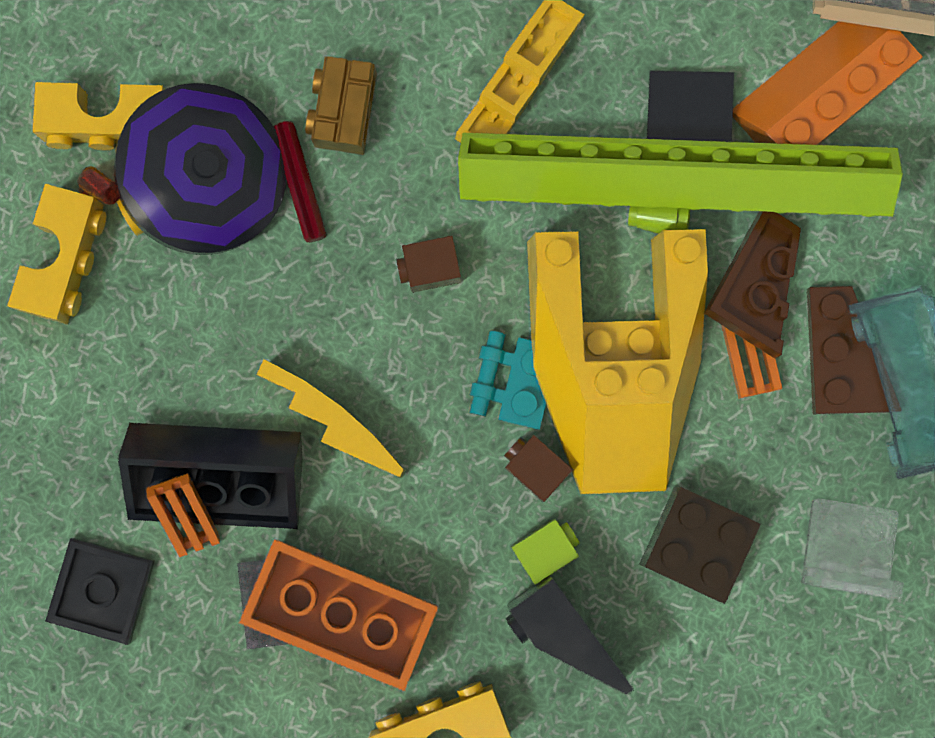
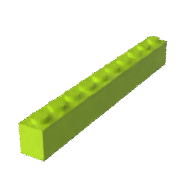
M462 133L458 155L460 199L481 202L513 201L520 203H560L563 205L589 204L608 207L640 206L647 208H688L691 210L716 209L735 212L766 211L776 213H817L820 215H862L865 217L893 216L903 175L898 148Z

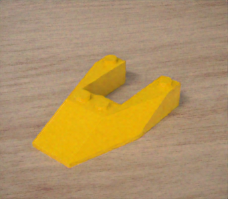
M706 229L663 230L651 239L655 320L583 322L578 232H535L527 241L533 368L568 463L573 469L572 473L580 494L666 491L701 363L708 278Z

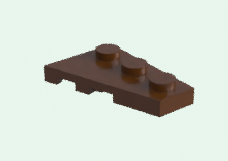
M809 287L807 289L813 415L901 412L853 287Z

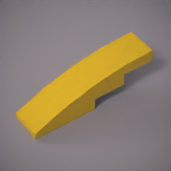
M544 0L505 54L503 63L481 92L478 103L456 132L455 140L461 143L462 133L508 134L581 23L584 14L562 0Z
M263 359L256 375L295 392L289 409L328 426L321 440L322 443L402 478L405 469L379 439L345 408L303 379Z

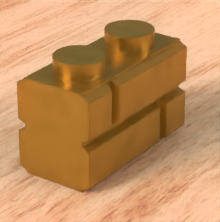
M327 56L324 58L323 69H315L312 92L313 94H318L316 110H308L305 128L306 134L312 135L311 140L314 147L364 155L377 77L375 64Z

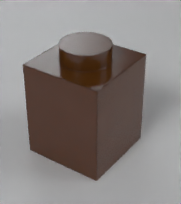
M453 236L402 245L404 257L396 259L401 284L409 282L412 293L461 283Z
M534 435L528 442L520 437L504 455L510 461L504 469L541 502H545L573 470Z

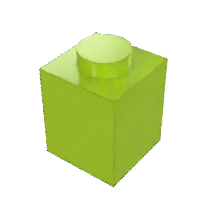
M552 519L511 545V548L532 582L537 584L578 558L579 555L574 547L579 545L580 542L567 522L559 525L556 519Z

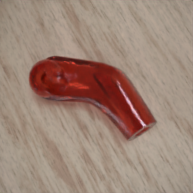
M88 166L82 170L77 179L79 193L95 197L107 205H113L120 199L117 184L102 170L95 166Z

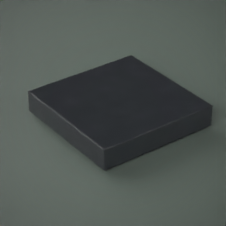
M650 71L647 139L732 142L734 72Z
M70 538L45 622L129 645L155 561L80 539Z

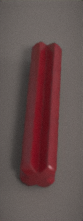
M292 121L277 123L274 125V128L277 132L285 175L303 238L307 243L320 241L326 237V231L295 125Z

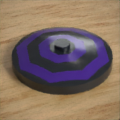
M181 84L164 89L149 97L127 120L119 136L114 154L113 168L116 189L120 201L132 221L157 243L182 253L213 255L244 245L262 232L271 222L281 205L285 193L287 179L279 139L270 120L255 104L242 95L212 84Z

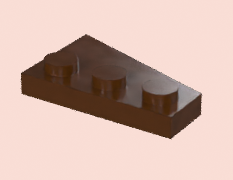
M759 211L704 314L771 357L777 358L782 355L784 340H781L784 320L788 317L790 303L787 302L790 278L794 276L801 228L776 212Z

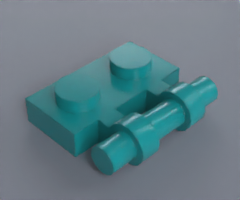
M489 331L486 346H481L479 354L482 364L477 383H472L470 396L473 397L469 413L486 417L489 402L493 401L502 404L498 418L499 421L540 430L546 402L533 368L532 341L518 337L515 353L505 352L502 349L506 334ZM499 364L511 367L506 390L493 387Z

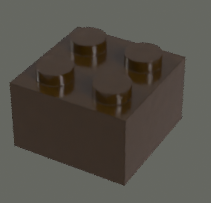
M674 487L639 565L726 604L761 524L683 487Z

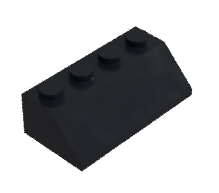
M129 423L118 456L128 520L160 522L147 499L146 488L189 474L214 525L298 529L303 461L301 432ZM182 488L175 489L192 523L200 524ZM165 493L161 494L175 523H180Z

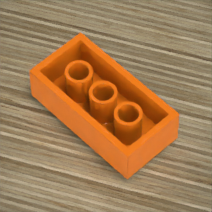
M274 539L239 623L405 691L438 606L293 545Z

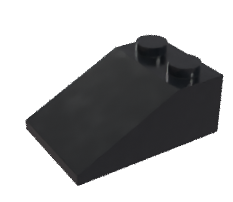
M551 576L534 584L507 604L511 613L506 617L507 623L522 644L530 639L537 649L626 695L634 690Z

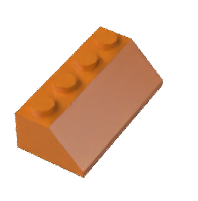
M838 21L733 108V118L755 143L820 145L907 73L922 58V55L898 30Z

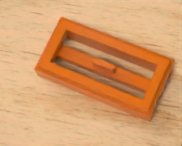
M721 325L738 399L783 389L776 359L762 351L769 384H764L756 348L743 339L754 387L747 388L735 333Z
M189 474L146 488L147 499L179 557L188 555L187 549L191 547L196 552L204 549L203 543L210 541L212 546L220 544L218 531ZM182 488L203 531L197 532L175 489ZM165 493L187 534L186 537L182 536L161 494Z

